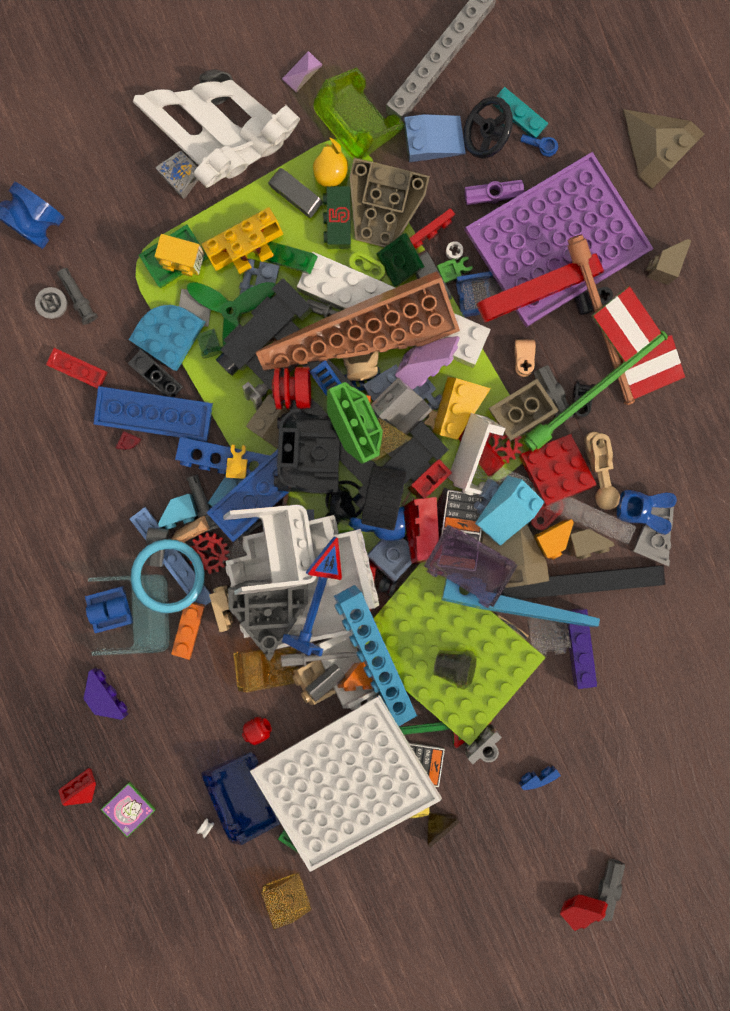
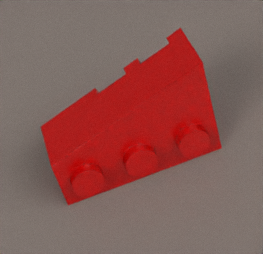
M437 497L414 499L404 505V520L411 563L434 561L440 558L441 553L438 535Z

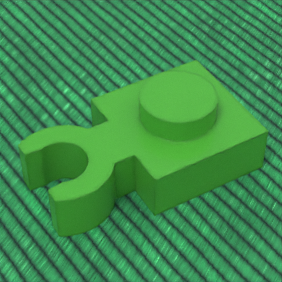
M463 257L459 263H456L454 258L436 266L445 284L462 276L460 272L468 273L472 270V266L466 268L463 265L464 262L469 260L468 257Z

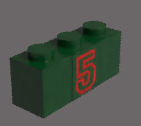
M350 186L327 187V193H323V205H327V212H323V222L327 224V231H324V243H327L328 249H351Z

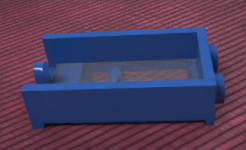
M491 271L456 278L460 311L464 318L481 315L476 304L503 292Z

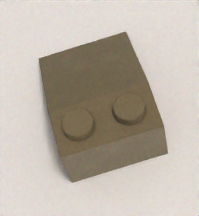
M538 379L489 408L497 423L505 428L504 433L509 441L532 430L538 424L544 423L559 411Z
M268 395L246 427L278 449L279 429H277L278 417L282 416V413H288L290 410L286 409L284 405L282 409H276L274 399Z

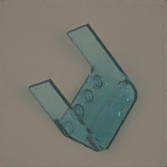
M141 574L142 587L147 595L157 602L168 603L167 579L161 574ZM131 575L88 578V582L129 580L131 582ZM131 584L133 646L130 648L96 649L91 652V655L156 653L165 651L170 645L169 613L156 612L144 606L136 597Z

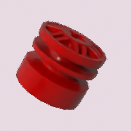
M296 367L294 376H290L289 368H285L284 377H282L281 368L274 369L272 395L276 409H282L283 400H285L286 409H290L292 400H295L297 409L311 408L309 367Z

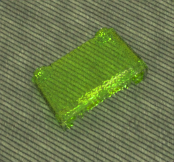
M356 67L324 81L314 100V110L353 158L364 159L396 136L405 124L394 114L389 115L386 119L380 114L363 93L366 79Z

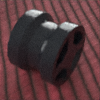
M383 574L377 593L383 592L387 596L392 597L397 580L394 583Z

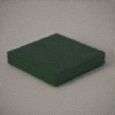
M403 233L376 253L394 287L399 286L425 267L407 233Z

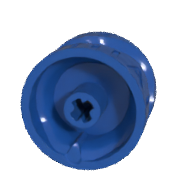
M14 181L9 189V192L12 194V201L4 200L0 202V220L21 236L43 249L49 241L46 236L47 228L52 225L59 227L65 217L36 194Z

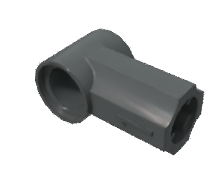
M149 527L147 530L146 544L148 545L155 541L169 539L168 529ZM165 549L153 553L147 558L145 565L163 567Z

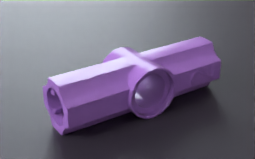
M522 180L501 183L493 181L485 185L465 187L466 205L486 202L497 203L501 200L514 199L524 193V185ZM496 189L499 195L493 196L489 190Z

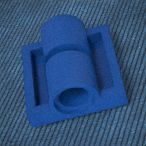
M124 586L85 596L87 603L86 614L90 624L93 625L94 633L133 623Z

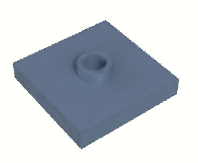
M404 538L397 541L381 539L367 554L369 560L394 583L412 564L409 545Z

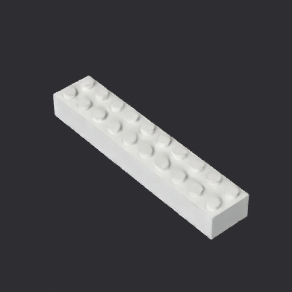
M315 252L312 253L317 255L318 258L311 274L303 273L297 285L298 292L327 305L332 304V307L341 311L395 288ZM454 313L460 331L444 338L455 336L460 338L457 344L458 349L453 354V360L473 368L491 329Z

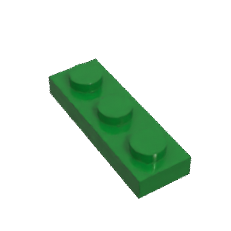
M270 241L268 246L274 256L265 261L311 274L318 256L311 252Z

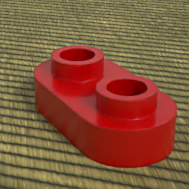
M562 500L554 503L556 505L555 510H551L550 505L547 507L542 505L536 516L530 521L532 527L537 530L546 529L563 511L564 505ZM538 517L543 518L542 524L537 523Z

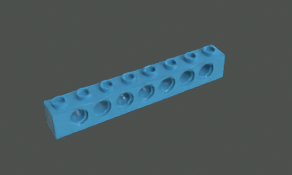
M356 585L334 596L336 600L334 607L338 614L344 618L342 624L346 631L351 633L349 639L354 647L357 646L359 650L356 654L361 663L364 662L366 665L363 669L368 678L371 677L373 680L370 684L374 692L379 693L397 725L401 726L417 715L364 596Z

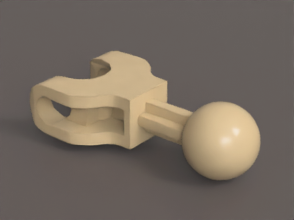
M590 432L585 436L584 443L591 471L597 472L600 488L596 492L595 501L601 509L611 510L620 502V494L615 487L611 486L608 471L613 469L611 442L606 434Z

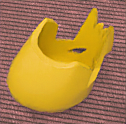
M331 137L332 145L326 144L327 147L323 148L321 154L313 163L314 177L318 184L324 187L341 184L348 172V160L341 152V145Z

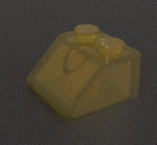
M299 873L263 885L261 895L273 929L291 924L311 911V906Z

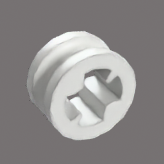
M455 241L449 243L446 248V256L450 260L454 258L455 260L460 259L463 254V246ZM457 247V251H459L460 253H456V255L454 256L452 255V251H450L449 249Z
M207 818L197 831V834L201 833L203 838L207 836L214 825L213 822L209 823Z

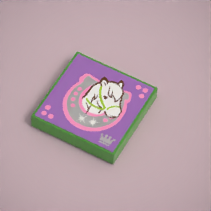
M131 782L122 788L101 809L126 837L156 810Z

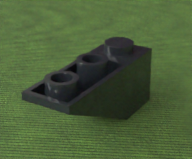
M137 345L124 359L164 396L175 397L183 388L178 381Z

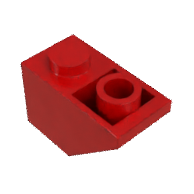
M578 894L564 902L560 915L576 931L580 928L588 927L590 923L601 921L606 915L605 912L608 904L605 901Z

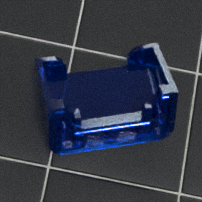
M252 752L242 754L201 773L228 840L237 845H243L281 824L250 772L258 765V759Z

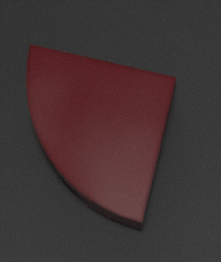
M123 431L115 448L129 450L136 447L142 439Z

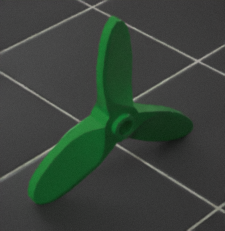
M197 282L187 284V290L203 306L222 313L224 317L223 341L240 324L242 314L253 311L267 296L270 299L274 296L275 292L272 288L276 284L264 282L255 285L241 293L234 301H229L215 289Z

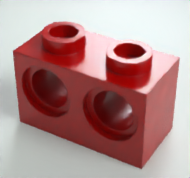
M440 459L436 460L408 489L417 499L427 498L452 472Z

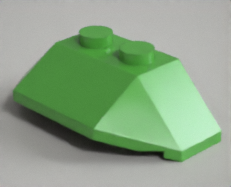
M346 382L328 389L327 414L344 450L361 464L379 456L383 430L367 396L356 388L349 386Z

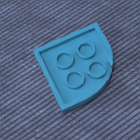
M163 305L150 310L141 318L129 340L174 371H177L206 321L183 307Z

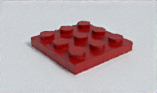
M571 434L549 442L538 450H529L521 453L519 456L538 496L544 501V507L597 485Z

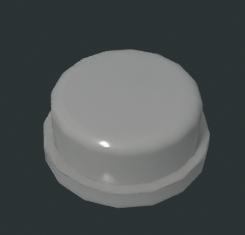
M44 288L36 296V310L47 319L59 318L67 310L66 296L57 288Z

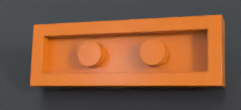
M193 602L189 607L183 609L172 655L190 660L204 612V604Z

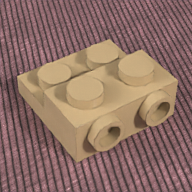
M227 585L213 589L214 593L209 594L220 632L227 631L232 627L231 623H234L231 612L227 611L229 610Z
M321 660L308 662L306 667L303 665L293 670L295 674L293 675V680L297 686H301L303 690L301 696L305 703L315 705L336 693L334 688H332L315 702L305 691L308 685L325 672Z

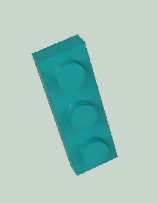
M506 87L496 96L503 98L509 104L513 115V122L529 136L537 138L547 127L548 122ZM492 104L499 111L503 112V110L498 105Z

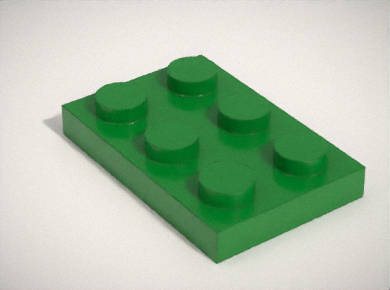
M187 224L169 235L200 245ZM158 243L140 253L139 257L161 289L183 274H181L180 270L174 269L172 272L162 268L163 266L154 257ZM206 253L204 254L203 261L208 259Z

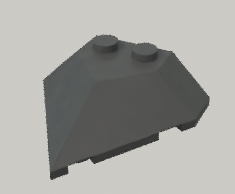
M271 579L248 580L228 588L229 610L239 620L242 627L263 651L269 661L273 657V653L278 645H281L283 635L289 633L297 621V617L307 606L308 584L281 590L235 595L234 591L246 586L271 584Z

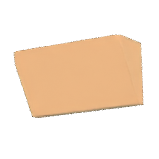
M205 516L178 529L171 540L186 542L209 530L210 527Z

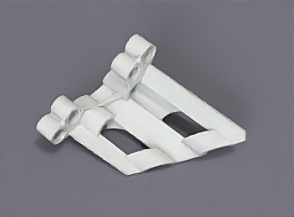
M233 80L204 82L195 85L193 90L181 92L163 89L154 90L144 95H135L133 100L134 104L199 165L192 174L206 188L225 177L228 179L236 177L246 170L248 165L261 157L275 153L282 147L283 141L290 136L300 121V118L286 104L276 115L272 114ZM224 96L231 97L252 118L241 128L225 116L211 100ZM179 104L202 126V132L198 135H190L163 107Z

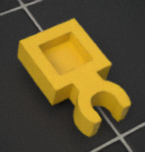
M232 444L231 453L233 458H227L226 478L245 479L248 460L242 459V456L246 453V446L242 445V451L237 453L235 445Z

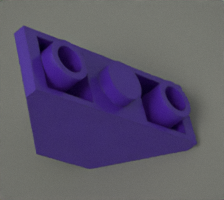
M97 668L88 672L84 700L94 715L120 720L128 715L127 706L123 701L118 700L116 690L105 681V674Z

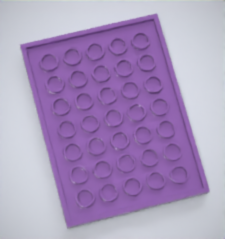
M593 152L464 229L503 291L573 263L567 247V240L583 234V237L586 238L591 255L597 253L604 269L603 273L593 277L595 285L654 249ZM585 281L515 311L525 327H528L588 290Z

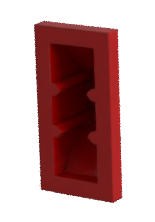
M90 768L58 790L64 806L92 802L96 782Z

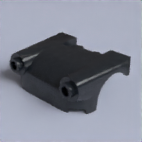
M292 409L288 413H282V416L278 417L277 429H279L278 475H274V487H277L278 491L338 495L340 439L329 416L311 415L304 413L301 409Z

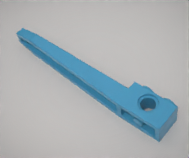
M452 573L451 576L447 575L442 601L482 610L574 625L599 626V618L485 592L486 584L482 583V580L478 578H470L468 580L463 579V575ZM462 585L467 586L469 594L462 595L459 592V587Z

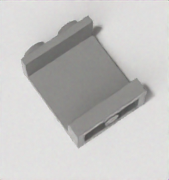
M399 377L371 404L377 415L383 420L387 419L404 437L432 411L424 399Z

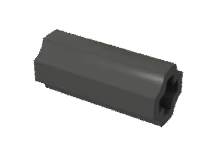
M333 664L308 685L305 691L316 702L346 676L336 664Z

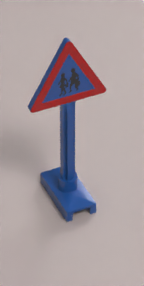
M335 536L306 571V574L317 576L319 579L303 630H301L299 636L284 634L282 642L306 655H310L312 652L317 656H322L324 649L310 642L312 627L327 579H342L339 542Z

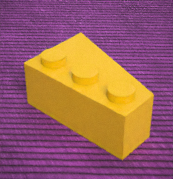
M447 377L432 432L457 440L467 426L471 413L475 414L491 388Z

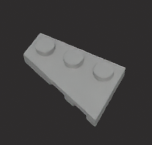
M674 506L671 508L652 507L651 514L667 519L672 525ZM643 524L632 552L669 567L671 531L666 535L659 534Z

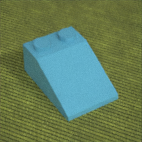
M507 476L475 524L501 546L536 516L544 501L522 479Z

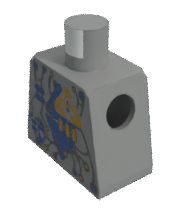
M182 151L177 152L156 167L158 173L183 199L186 198L198 182V179L192 174L198 164L191 157H187Z

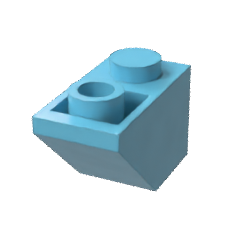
M192 494L171 499L158 523L159 527L171 529L177 527L176 523L181 521L184 524L193 522L198 512Z

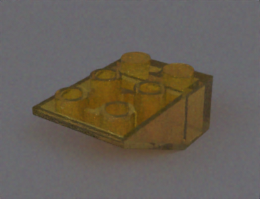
M291 646L278 648L274 651L270 661L261 649L234 652L238 691L252 692L294 684L293 675L295 674L293 670L297 669L298 665L282 667L281 655L296 654V649Z

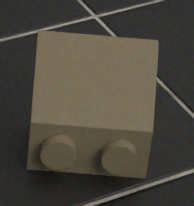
M687 239L663 250L659 255H655L653 260H650L647 265L646 271H649L647 278L669 285L678 278L691 240Z

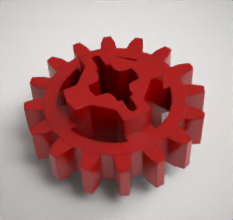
M489 432L487 442L489 443L491 437L493 440L492 448L496 452H503L506 455L500 456L506 464L509 463V458L512 460L516 459L514 454L521 453L518 447H522L523 444L518 443V440L522 436L513 439V450L510 447L509 439L504 443L505 448L495 449L499 444L498 439L500 441L505 440L507 436Z
M206 533L205 538L200 534L198 535L199 540H192L195 545L190 547L197 554H200L204 571L208 570V573L212 574L213 569L219 572V566L226 567L223 562L229 560L226 554L230 553V550L225 549L229 544L222 543L223 537L217 539L216 533L212 537H210V533ZM209 540L207 546H199L202 542ZM217 544L220 546L222 553L218 552L216 548ZM211 548V552L217 556L207 558V554L203 551ZM212 560H219L214 566H209Z

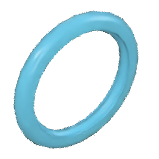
M171 539L155 541L146 546L134 560L131 569V584L136 597L144 606L160 613H174L189 607L200 595L205 581L204 566L196 551L184 542ZM174 549L180 551L191 560L194 566L195 582L193 588L184 599L178 602H157L150 598L142 587L141 570L143 564L148 557L159 550Z

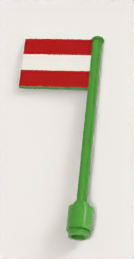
M630 286L626 287L592 315L624 362L551 422L545 425L540 423L527 433L523 441L531 451L538 450L552 439L551 434L554 429L661 342L668 339L667 334L658 329Z

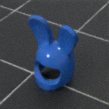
M624 490L620 495V502L617 505V518L628 523H643L657 533L666 535L671 531L672 525L667 519L651 514L652 507L671 508L675 506L677 498L674 493L668 492L648 496L634 490Z
M405 506L399 507L395 530L364 525L361 523V519L351 518L348 525L354 530L361 529L362 532H374L379 539L385 541L401 540L405 537Z

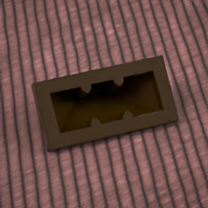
M429 813L427 844L430 848L460 823L456 815Z

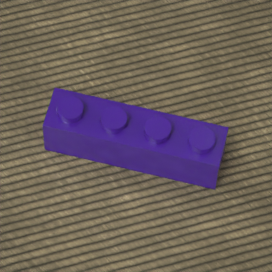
M585 608L567 610L571 612L588 615L587 609ZM566 623L574 686L577 689L597 687L589 626Z

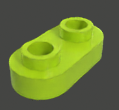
M355 252L350 256L349 266L351 269L379 281L384 278L385 268L380 262L362 252ZM360 260L362 261V265L357 266L355 262ZM378 270L379 274L377 276H374L372 274V271Z

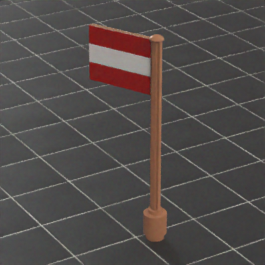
M583 234L569 238L567 240V247L573 264L577 263L581 268L596 313L603 306L588 264L589 258L592 255L586 238L583 237ZM602 331L615 370L624 361ZM671 334L667 335V340L661 342L617 378L625 399L624 404L631 405L635 402L636 398L685 378Z

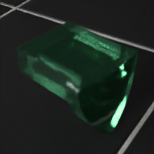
M215 329L200 333L197 336L202 358H210L222 353L220 350L222 347Z

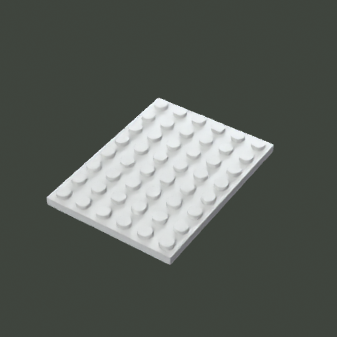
M380 695L250 771L310 872L442 799Z

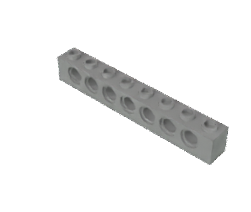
M469 0L386 104V113L400 124L404 121V117L409 115L494 8L496 0Z

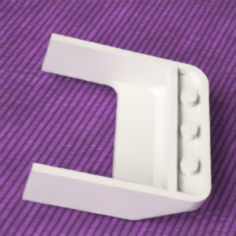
M290 505L232 510L223 516L224 520L259 517L262 520L270 568L271 584L241 587L234 591L235 595L287 589L310 584L316 579L317 576L306 574L315 558L308 515L303 506Z

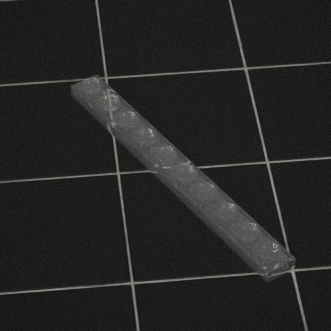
M479 464L476 468L474 477L483 481L491 479L501 486L505 478L511 476L522 479L537 494L530 479L504 467H501L493 476H488ZM571 497L544 507L625 544H629L636 528L632 524L621 521Z

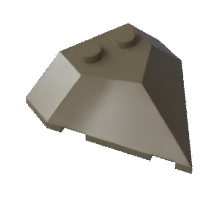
M623 109L624 118H626L628 126L627 131L631 149L637 165V175L652 190L673 166L704 136V133L692 121Z

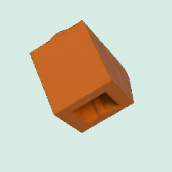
M354 663L345 674L346 677L337 684L338 688L344 687V691H354L356 686H362L363 690L373 689L370 684L373 680L371 677L368 678L363 669L366 666L365 663Z

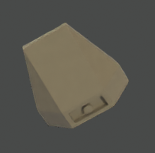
M354 158L350 173L355 240L386 247L398 238L425 197L430 176Z
M528 524L501 546L483 530L481 531L476 571H470L471 578L481 579L482 583L486 584L485 590L550 581L547 561Z

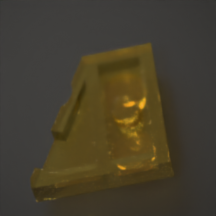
M379 418L378 422L383 430L379 449L380 455L372 460L377 461L408 442L411 437Z

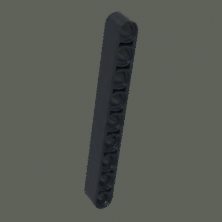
M664 565L549 576L550 581L495 589V594L515 599H527L666 585Z

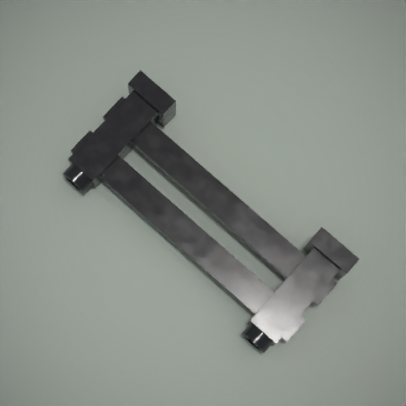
M284 278L272 288L276 295L272 299L267 296L251 312L254 317L244 326L239 324L223 340L226 343L220 349L223 353L216 359L231 376L239 369L244 370L248 366L271 390L274 369L263 370L256 351L268 346L275 338L280 340L300 330L293 321L297 317L303 321L313 311L312 307ZM327 359V363L334 371L340 382H346L349 384V386L356 388L342 374V372L329 359ZM312 361L301 365L309 367L311 371L324 361ZM281 368L282 377H284L283 368ZM326 368L323 369L317 376L320 377L328 370ZM330 374L321 382L324 384L333 377ZM334 381L332 384L327 386L326 389L328 390L334 387L335 385H337V383ZM312 397L311 408L301 409V411L307 414L328 416ZM295 400L291 401L290 410L297 409ZM374 411L383 430L380 447L391 457L382 467L405 471V483L410 478L415 482L431 466L428 461L432 457L438 461L449 450L422 421L410 431L413 437L407 441L387 419L383 420ZM340 441L339 460L363 484L358 489V493L352 498L353 502L363 511L373 466H377V464L372 459L361 464L344 450Z

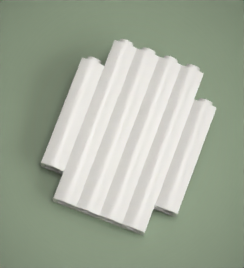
M334 515L309 521L314 558L316 559L335 536L339 542L342 572L341 580L327 579L312 627L310 642L351 634L350 631H346L342 624L343 616L339 615L334 607V604H336L334 596L347 588L356 585L362 592L369 609L379 606L378 595L374 586V579L361 529L338 534V526ZM264 532L244 536L243 549L247 555L226 561V573L231 581L230 587L248 580L271 579ZM316 577L312 583L308 584V604L301 611L288 634L299 636L301 630H303L319 577ZM240 624V630L244 634V638L250 637ZM282 642L276 649L288 647L289 645Z

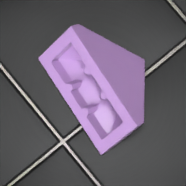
M308 51L282 80L297 93L318 71L322 64Z

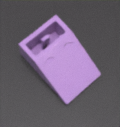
M458 336L444 338L424 346L412 347L404 354L395 376L399 377L412 390L417 386L421 387L429 376L434 377L443 365L448 366L454 359L453 354L458 349L457 344L460 338Z

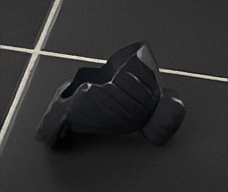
M338 484V495L330 496L329 512L325 516L334 515L337 525H339L341 520L355 518L356 512L352 504L350 491Z

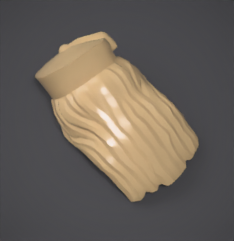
M379 351L343 358L344 366L347 369V379L351 381H364L375 377L378 373V367L375 366L378 363Z

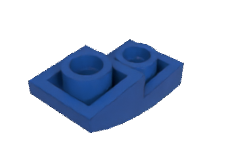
M548 766L541 771L539 777L534 771L524 774L520 779L519 785L523 790L535 789L554 781L561 775L554 766Z

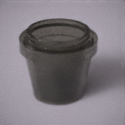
M440 650L435 660L434 676L456 685L459 689L465 690L466 687L471 685L476 670L477 658L474 652L471 650Z

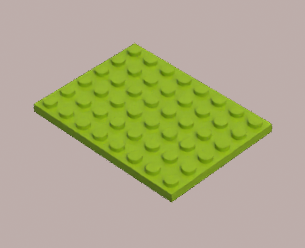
M433 561L421 562L373 619L405 690L470 746L546 657L492 611L442 601L445 580L449 574L442 568L437 567V564ZM463 586L459 587V592L462 595L469 594V591Z

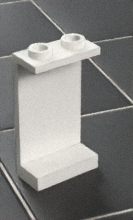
M471 413L451 468L452 474L448 477L454 482V486L462 489L463 493L473 495V493L482 494V490L471 482L489 432L503 436L505 431L503 426L488 417Z
M351 634L331 637L316 644L324 649L322 654L356 653L358 651L349 639ZM356 655L349 658L321 660L325 671L333 664H336L344 674L347 673L354 663L361 662ZM337 684L333 687L342 707L350 708L351 710L360 707V702L364 700L370 701L377 697V693L373 689L363 690L362 686H356L354 691H344V687L338 688Z

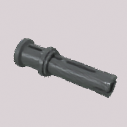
M68 268L59 270L57 275L74 303V310L78 311L82 318V324L86 325L95 321L98 315L91 309L90 301L82 295Z
M194 475V477L186 478L199 511L197 517L205 516L210 527L209 530L203 533L220 528L206 513L211 508L208 505L199 476Z

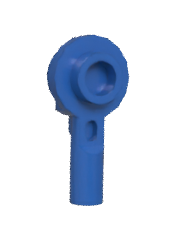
M523 134L520 142L538 147L541 154L547 157L553 156L558 150V143L552 137H543L540 140Z

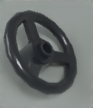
M491 96L481 100L474 106L467 117L464 126V141L467 150L474 157L480 159L493 157L502 150L509 139L513 115L509 104L503 98ZM492 104L498 105L503 110L496 119H485L479 114L482 109ZM474 121L481 126L480 132L484 137L480 150L473 145L471 139ZM491 140L497 142L496 145L489 149Z

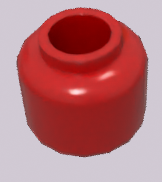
M255 717L244 724L243 739L252 745H258L270 737L272 727L266 718Z

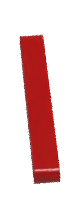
M597 253L592 254L588 264L592 276L596 277L603 273L604 269ZM570 263L486 298L476 305L483 321L488 322L585 280L580 266L577 263Z

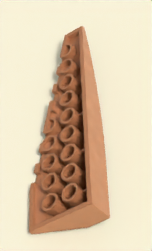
M436 271L315 322L256 351V355L263 370L288 367L292 364L301 365L318 360L321 362L331 358L340 359L366 355L375 351L386 352L396 348L405 349L409 346H424L459 332L460 329L442 277Z

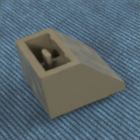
M591 529L572 531L567 543L570 556H575L576 559L591 557L592 552L598 554L610 551L609 547L615 546L614 542Z

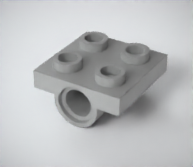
M493 725L487 726L480 733V737L476 741L474 740L470 746L466 745L465 754L472 764L480 758L485 762H493L497 759L499 751L495 743L502 737ZM490 746L489 750L483 751L485 747Z

